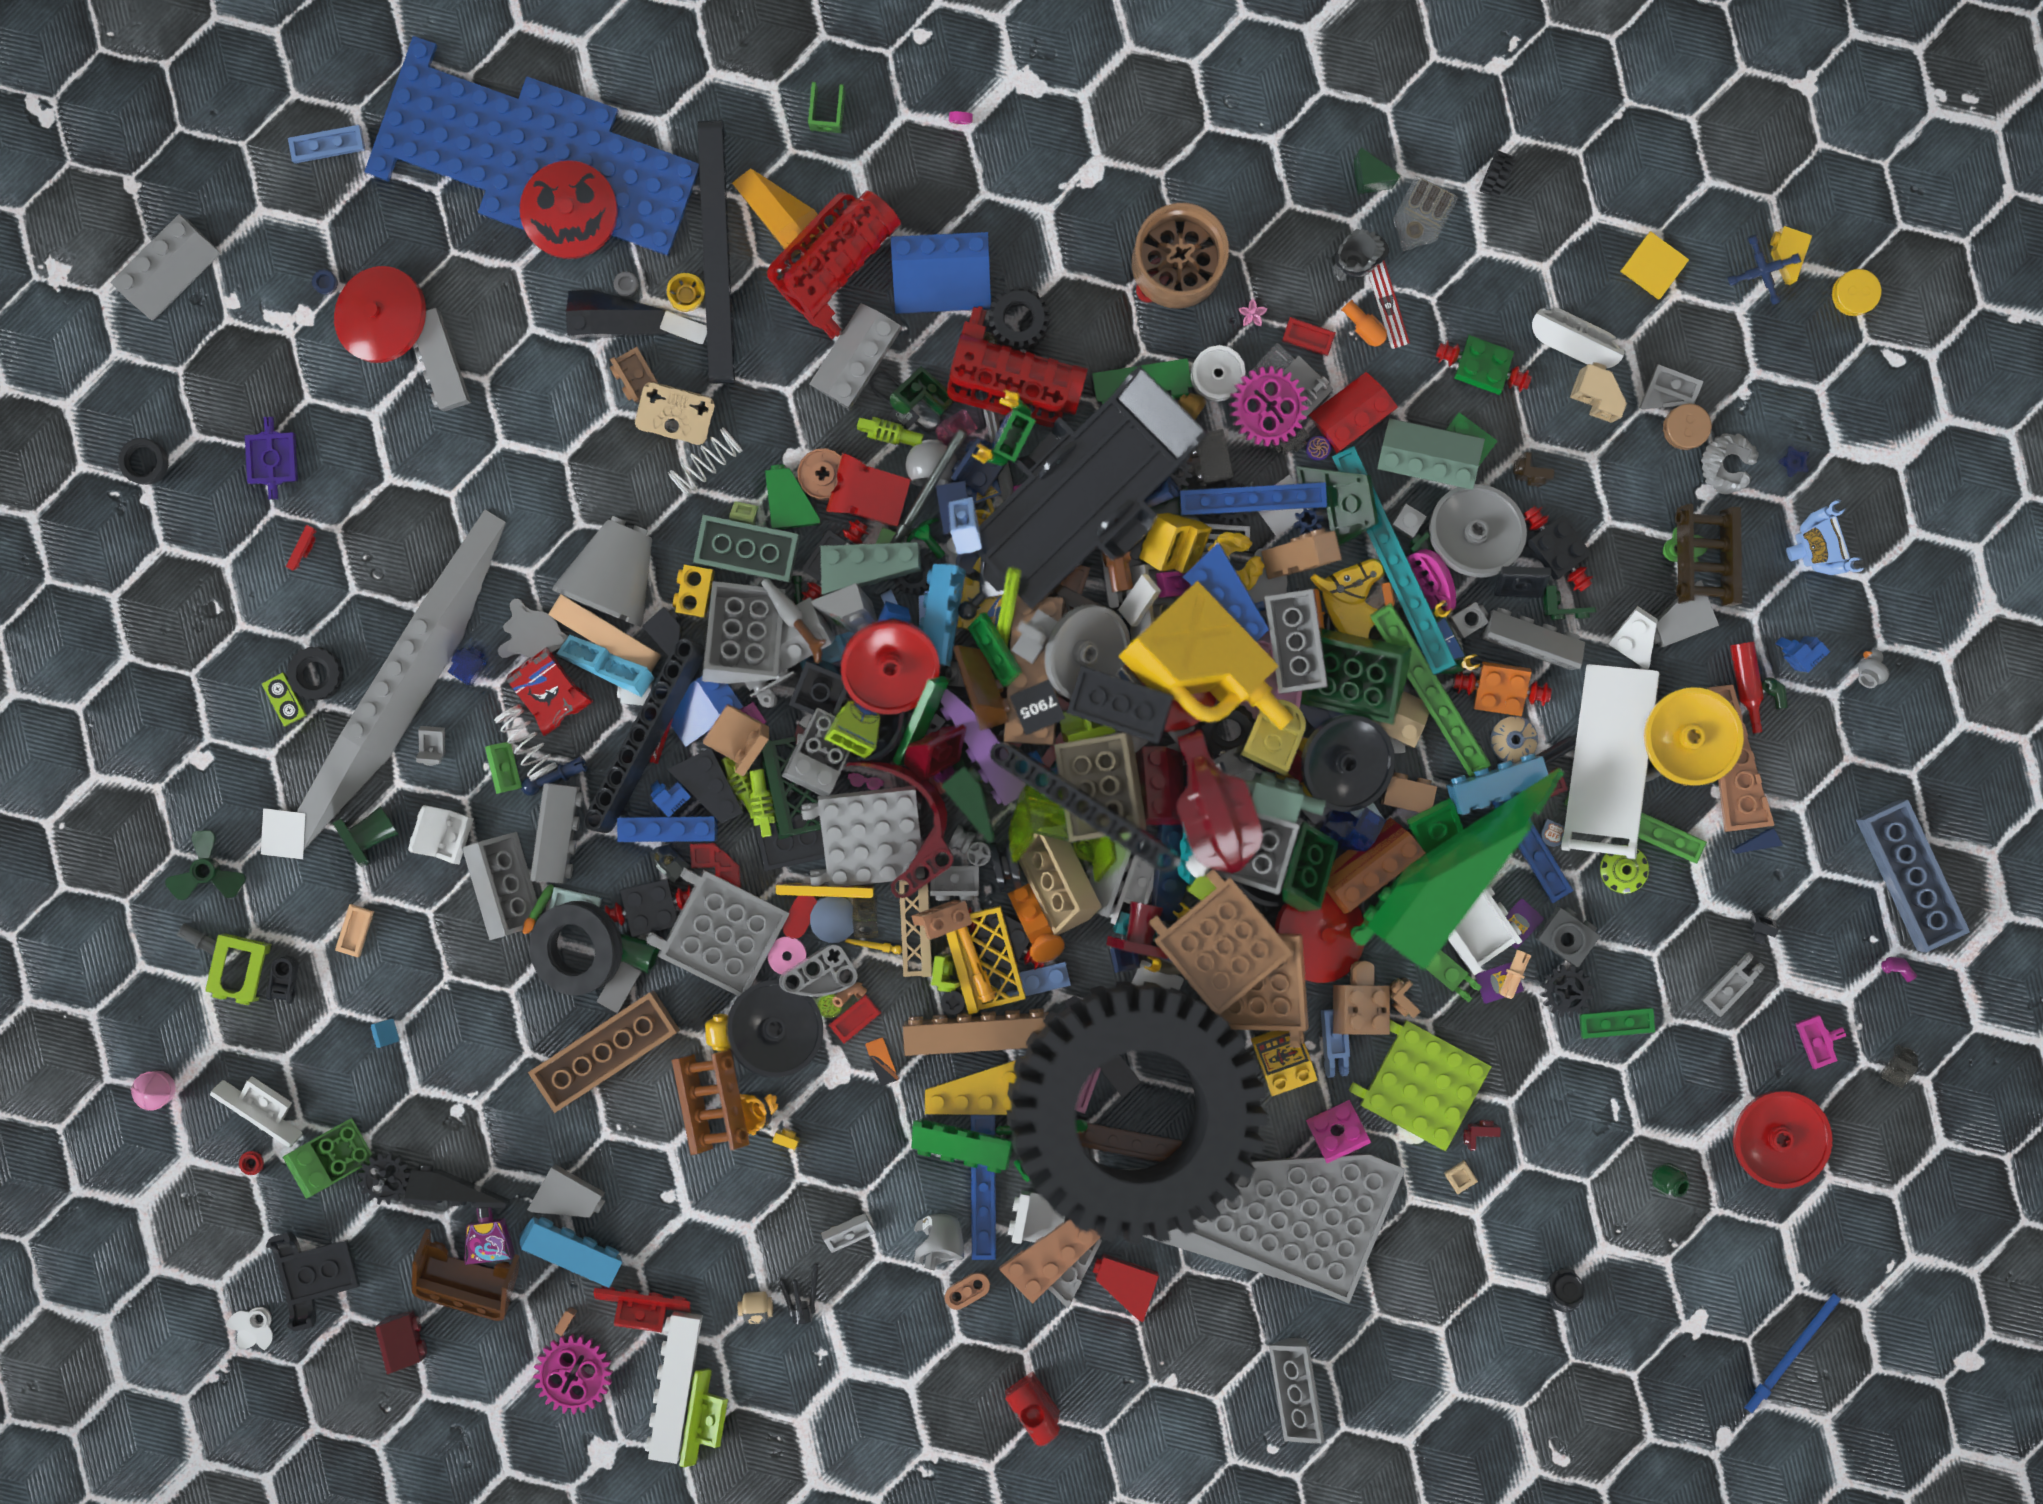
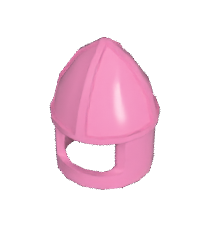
M163 1071L143 1073L132 1084V1097L134 1102L144 1110L159 1109L173 1099L175 1094L174 1080Z

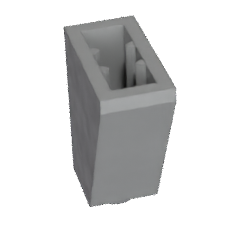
M1702 580L1694 582L1695 586H1704ZM1695 595L1694 601L1684 604H1678L1677 598L1657 618L1654 643H1658L1659 647H1665L1719 626L1708 596Z
M555 1164L549 1170L527 1210L533 1213L591 1217L594 1212L599 1213L605 1203V1200L602 1199L605 1192Z

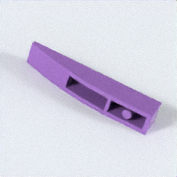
M946 689L941 699L944 707L940 708L947 721L952 719L955 725L963 724L966 726L964 740L969 748L965 751L972 762L977 761L982 769L978 772L984 782L990 781L995 790L991 791L996 802L998 804L1003 802L1004 806L1029 792L1030 789L1025 782L992 761L990 750L994 744L1000 743L989 728L980 731L974 712L956 695ZM1002 747L999 752L1000 758L1002 760H1005L1008 757V753L1006 752L1004 747Z

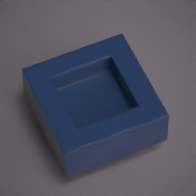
M1118 948L1110 949L1115 973L1140 968L1137 953Z

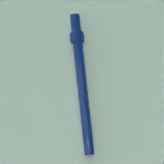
M1834 1293L1831 1295L1764 1383H1760L1754 1390L1756 1393L1744 1408L1753 1413L1762 1400H1766L1772 1393L1770 1390L1841 1299Z

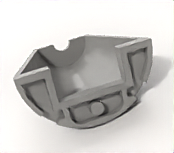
M612 516L611 520L607 519L562 574L552 590L641 627L644 618L652 538L647 536L648 530L636 525L633 529L624 526L626 521Z

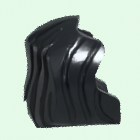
M1561 1269L1550 1274L1547 1278L1546 1296L1556 1310L1564 1313L1572 1312L1583 1303L1585 1285L1574 1270Z

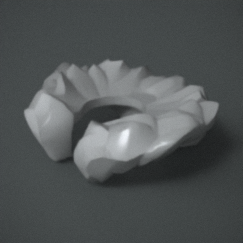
M1738 433L1736 435L1722 434L1720 437H1715V441L1706 447V451L1701 459L1703 463L1702 470L1704 471L1703 477L1706 478L1705 482L1712 485L1720 494L1728 495L1740 491L1750 483L1752 478L1746 471L1737 473L1727 472L1723 466L1726 456L1734 454L1745 464L1754 465L1757 463L1759 453L1756 447L1751 445L1747 438Z

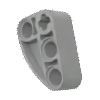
M827 945L785 971L779 978V985L784 991L797 995L826 996L844 991L853 986L857 981V972L841 947ZM829 950L837 952L835 961L827 959L830 955ZM810 962H814L818 967L817 972L812 976L806 971V966ZM844 969L850 972V980L846 983H842L839 978L840 972ZM790 975H794L797 979V984L792 989L786 986V978Z

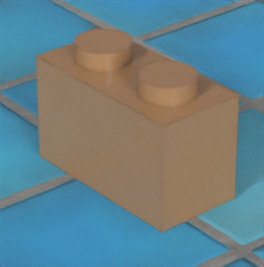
M1394 772L1388 787L1382 795L1381 804L1421 813L1433 807L1437 786L1431 785L1432 780L1418 778L1417 782L1408 780V775Z

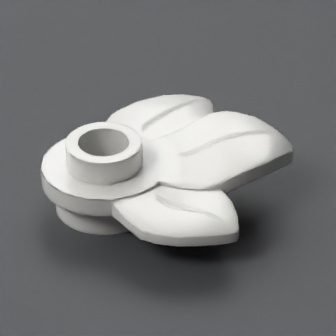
M255 1307L250 1312L238 1311L226 1323V1327L238 1331L237 1346L240 1350L250 1348L256 1343L261 1349L265 1350L273 1339V1333L270 1328L272 1317L270 1312L264 1307ZM261 1315L263 1322H258L256 1316Z

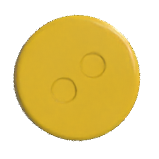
M1864 269L1848 271L1836 280L1832 288L1834 305L1840 312L1849 316H1860L1867 313L1878 304L1881 297V285L1878 278L1870 271Z

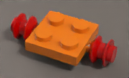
M1490 662L1482 663L1479 680L1476 679L1473 671L1468 676L1464 675L1463 671L1459 672V674L1454 675L1453 688L1457 689V694L1461 690H1466L1467 695H1470L1474 689L1476 690L1473 704L1475 710L1522 716L1526 697H1528L1531 705L1537 700L1544 706L1546 702H1550L1552 689L1548 688L1547 682L1541 687L1538 686L1537 681H1534L1528 687L1532 673L1531 668Z

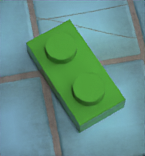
M504 742L486 746V754L496 794L522 788L511 743Z

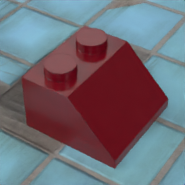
M961 724L943 727L929 733L917 742H912L906 749L904 764L923 781L960 761L966 726Z
M414 1310L386 1317L375 1326L387 1374L417 1364L425 1358L427 1346L425 1341L421 1340L419 1333L421 1322L419 1317L415 1316Z

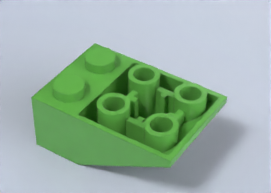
M350 1118L283 1156V1159L307 1199L362 1168L364 1161L370 1163L369 1157L373 1154L353 1119Z

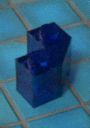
M1367 807L1357 817L1350 812L1331 809L1321 824L1319 831L1339 843L1337 849L1366 852L1376 841L1386 820Z

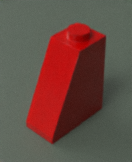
M1103 1253L1101 1259H1096L1093 1272L1096 1273V1281L1137 1320L1143 1322L1159 1277L1158 1272Z

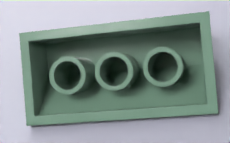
M1389 418L1377 469L1473 490L1485 438Z

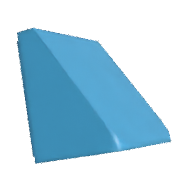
M394 1019L384 1020L371 1025L377 1048L399 1041Z

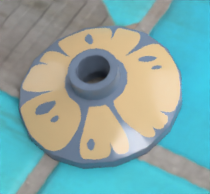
M1508 716L1500 720L1493 727L1490 735V746L1494 754L1504 762L1511 760L1512 764L1520 762L1521 756L1535 753L1538 745V734L1534 725L1527 719L1519 716ZM1514 735L1520 738L1519 743L1516 745L1511 740Z

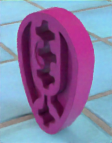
M1427 549L1418 550L1408 556L1407 559L1431 610L1435 609L1441 601L1445 600L1447 606L1442 607L1441 605L1442 610L1448 611L1452 608L1453 611L1456 607V591L1451 573L1443 559L1434 551ZM1420 560L1422 564L1417 566L1415 561ZM1427 570L1429 574L1423 576L1421 572ZM1433 581L1434 585L1429 586L1428 582Z

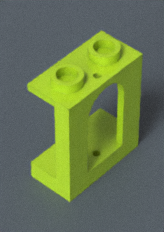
M226 933L219 934L205 991L212 993V997L217 999L235 998L236 1003L250 1005V1002L258 1001L259 997L256 996L264 958L266 954H270L272 944ZM229 947L251 952L245 982L239 992L224 989L221 984Z

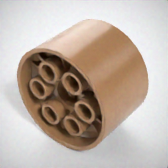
M1175 203L1153 212L1142 224L1132 254V272L1140 290L1153 302L1168 308H1188L1204 301L1217 287L1227 264L1229 244L1226 232L1212 213L1197 205ZM1175 222H1185L1183 233H1178L1177 235ZM1169 235L1173 242L1171 244L1163 243L1160 237ZM1147 236L1157 243L1158 248L1144 243ZM1193 236L1196 238L1197 243L1187 244L1185 237ZM1211 238L1214 246L1201 250V244ZM1177 251L1179 254H1185L1183 260L1180 257L1174 258ZM1156 255L1160 258L1161 262L1155 265L1151 264L1148 261V257ZM1198 257H1205L1209 264L1207 266H1200L1196 259ZM1158 271V273L1154 275L1152 278L1148 275L1147 272ZM1198 273H1207L1212 277L1207 282ZM1168 276L1172 283L1168 286L1162 285L1159 278ZM1192 277L1196 281V285L1192 287L1187 286L1183 279ZM1175 283H1179L1181 291H1174Z

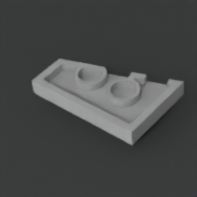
M1102 1238L1095 1242L1048 1288L1068 1309L1102 1242Z

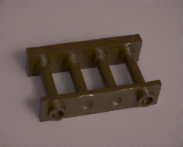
M1693 504L1678 507L1675 515V522L1677 524L1678 584L1676 594L1678 596V604L1694 601L1695 595L1720 597L1721 606L1723 607L1742 604L1741 507H1730L1721 510L1720 515L1694 514ZM1694 523L1719 525L1720 539L1694 538ZM1694 547L1719 549L1721 563L1694 562ZM1694 571L1720 573L1721 587L1695 586Z

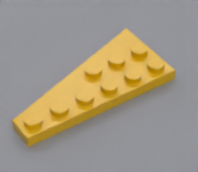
M1016 1060L925 1089V1114L1007 1115V1110H1011V1101L1007 1093L1009 1082L1015 1083L1017 1074L1014 1070V1064Z

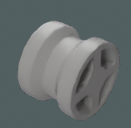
M958 825L948 846L951 848L957 847L961 853L966 854L976 833L972 831L967 832L963 826Z
M975 842L967 850V858L975 866L985 865L991 857V850L984 842Z

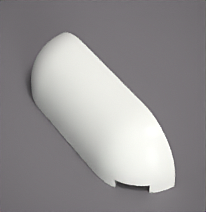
M1553 307L1551 310L1540 309L1533 319V332L1542 343L1587 365H1592L1593 362L1610 368L1617 365L1624 357V348L1620 349L1614 341L1616 339L1614 335L1556 307Z

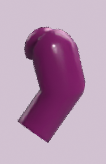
M1891 956L1881 963V968L1885 973H1890L1891 971L1900 972L1907 982L1917 977V974L1904 958Z

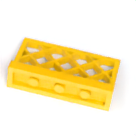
M1001 906L969 913L971 921L977 924L975 931L970 935L973 942L984 947L979 956L981 965L990 970L988 978L994 972L1004 978L1005 981L1000 989L992 986V989L996 990L997 993L995 999L982 1003L981 999L977 998L979 993L971 976L974 973L958 930L947 933L946 936L968 1014L978 1013L982 1009L1026 999ZM997 913L999 924L996 929L983 923L987 915ZM980 926L993 933L987 944L974 937ZM995 935L1005 942L1006 946L1002 952L989 946ZM986 949L999 956L993 967L981 960ZM1001 958L1011 963L1012 969L1008 975L996 969ZM1007 981L1017 986L1019 994L1009 996L1002 992Z

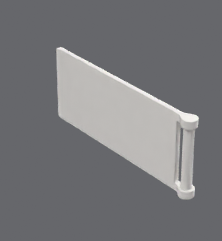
M1586 665L1567 814L1561 845L1562 850L1570 851V849L1626 855L1630 859L1636 858L1649 759L1644 744V729L1647 718L1656 705L1660 675L1658 671ZM1572 832L1630 840L1628 846L1572 839Z

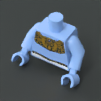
M1837 499L1829 507L1826 506L1811 513L1802 523L1800 532L1795 535L1797 545L1786 549L1791 562L1802 558L1806 567L1812 566L1814 571L1828 575L1847 573L1849 570L1860 572L1864 569H1855L1853 566L1856 560H1862V558L1850 559L1837 516L1842 514L1845 509L1837 511L1834 508V505L1841 500Z

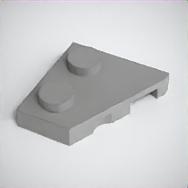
M1657 364L1639 408L1651 409L1695 404L1704 381Z

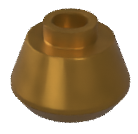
M1190 393L1188 396L1183 394L1178 401V404L1194 420L1207 403L1204 396Z

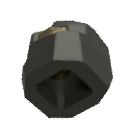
M666 845L659 846L651 852V859L656 868L673 883L680 878L684 867L688 869L691 866L672 847Z

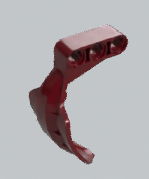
M1201 729L1177 737L1178 745L1184 762L1188 764V787L1178 800L1177 810L1191 850L1197 861L1205 867L1228 873L1239 872L1260 848L1263 835L1248 786L1244 780L1224 774L1208 755V749Z
M884 762L846 763V767H870L889 772L906 780L918 788L927 798L934 812L935 826L908 869L891 884L892 893L896 897L906 898L946 871L953 864L954 856L944 841L948 813L946 805L939 792L928 780H921L913 771L907 768ZM940 852L947 853L949 856V863L945 866H940L936 862V855ZM920 866H924L929 870V877L925 880H921L916 876V869ZM900 880H905L909 884V891L905 894H901L896 890V883Z

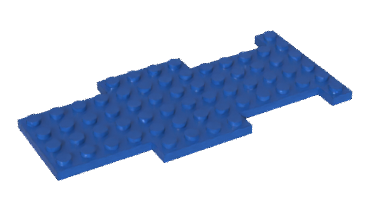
M415 36L412 37L364 171L366 174L389 182L397 159L484 190L485 193L478 213L524 230L520 218V200L523 190L531 177L543 167L554 162L567 160L582 162L598 170L607 179L615 193L618 204V217L611 236L669 256L699 173V163L612 133L611 131L618 114L617 108L526 76L519 99L430 68L438 46L427 40Z

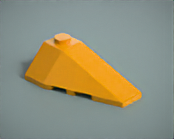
M751 168L732 182L784 250L818 215L814 209ZM813 234L810 235L811 243L815 242L813 238L815 235ZM793 251L791 259L796 257L800 253V251Z

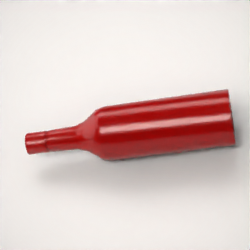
M1755 642L1730 645L1739 700L1749 712L1753 734L1762 732L1759 708L1764 694Z

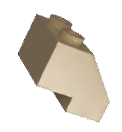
M1593 362L1592 365L1588 364L1579 371L1570 398L1592 405L1589 415L1613 423L1622 417L1627 403L1613 373L1606 370L1607 367L1605 365Z

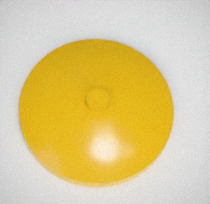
M1685 688L1668 694L1653 707L1645 724L1644 744L1650 761L1663 776L1683 785H1704L1722 778L1734 767L1743 748L1744 734L1738 713L1729 701L1708 689Z

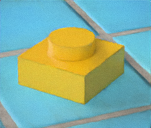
M783 1128L782 1131H776L772 1142L795 1150L800 1138L796 1137V1132Z

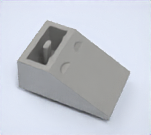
M816 708L782 774V777L821 796L831 794L850 751L824 739L836 718L835 716Z

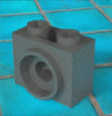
M1567 906L1564 909L1556 907L1535 936V939L1571 965L1579 967L1600 938V935L1595 932L1597 928L1585 920L1582 923L1577 920L1576 916L1578 914ZM1568 932L1571 935V942L1568 945H1563L1561 943V936Z

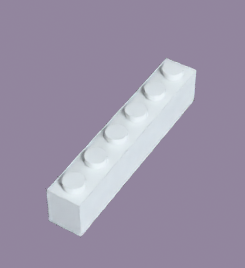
M674 1311L671 1317L666 1319L665 1332H668L667 1341H663L661 1355L665 1357L664 1363L659 1365L657 1379L661 1380L660 1388L655 1389L653 1403L657 1404L656 1413H651L649 1427H653L652 1437H647L645 1451H649L648 1459L677 1464L680 1458L679 1454L684 1434L683 1429L686 1422L687 1405L690 1397L691 1380L703 1315Z

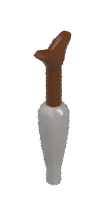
M769 578L764 579L761 585L767 591L779 615L787 625L794 626L808 643L814 661L819 663L822 659V646L826 643V639L815 638L802 621L803 615L801 610Z

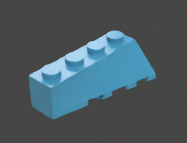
M933 564V568L929 569L927 575V583L930 584L929 592L925 593L923 607L926 608L925 617L921 618L919 628L929 636L935 645L939 665L951 666L959 618L958 607L961 604L966 570L957 565Z
M533 1217L519 1235L521 1250L608 1288L622 1264L621 1256L618 1255L619 1251L609 1246H606V1248L600 1247L595 1240L586 1236L582 1239L567 1227L557 1228L553 1226L554 1223L544 1217H540V1219Z

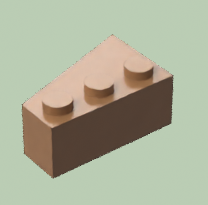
M1325 528L1290 539V543L1261 551L1268 579L1312 570L1342 560L1335 531L1326 533Z

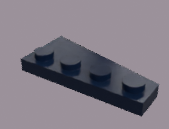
M1158 825L1157 839L1174 849L1181 858L1180 841L1183 838V826ZM1167 853L1162 856L1164 866L1169 867L1172 863V858ZM1177 868L1168 872L1154 869L1152 906L1164 908L1159 918L1161 921H1176L1177 917L1173 914V911L1179 913L1180 903L1186 890L1187 882L1179 876Z

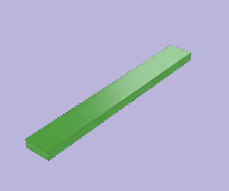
M1389 603L1372 613L1370 617L1385 642L1412 648L1407 677L1468 775L1472 777L1475 775L1474 771L1490 767V761L1436 675H1433L1426 658L1393 605Z

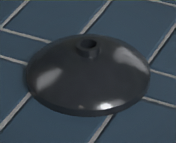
M903 711L898 714L878 713L880 720L875 750L866 758L850 752L851 755L861 762H874L887 756L898 745L904 734L906 712Z

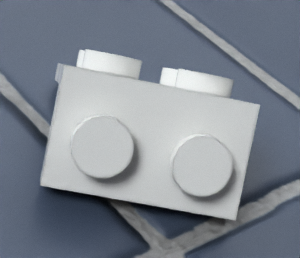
M427 805L422 806L417 817L413 835L410 838L409 851L416 854L434 856L459 865L463 854L462 847L466 845L474 818L452 810Z
M1021 1190L1020 1197L1015 1196L1012 1211L1017 1213L1015 1221L1010 1220L1008 1235H1012L1013 1243L1021 1244L1022 1240L1035 1242L1055 1230L1061 1223H1064L1065 1218L1063 1219L1054 1212L1049 1203L1042 1199L1039 1193Z

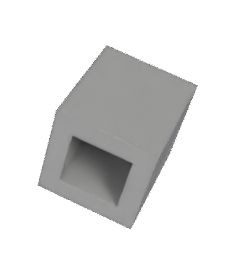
M1405 504L1401 507L1391 525L1394 530L1411 539L1415 536L1427 516Z

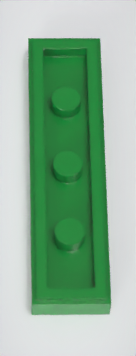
M945 677L928 679L893 758V762L898 766L904 765L907 747L912 742H917L925 737L949 683V680Z

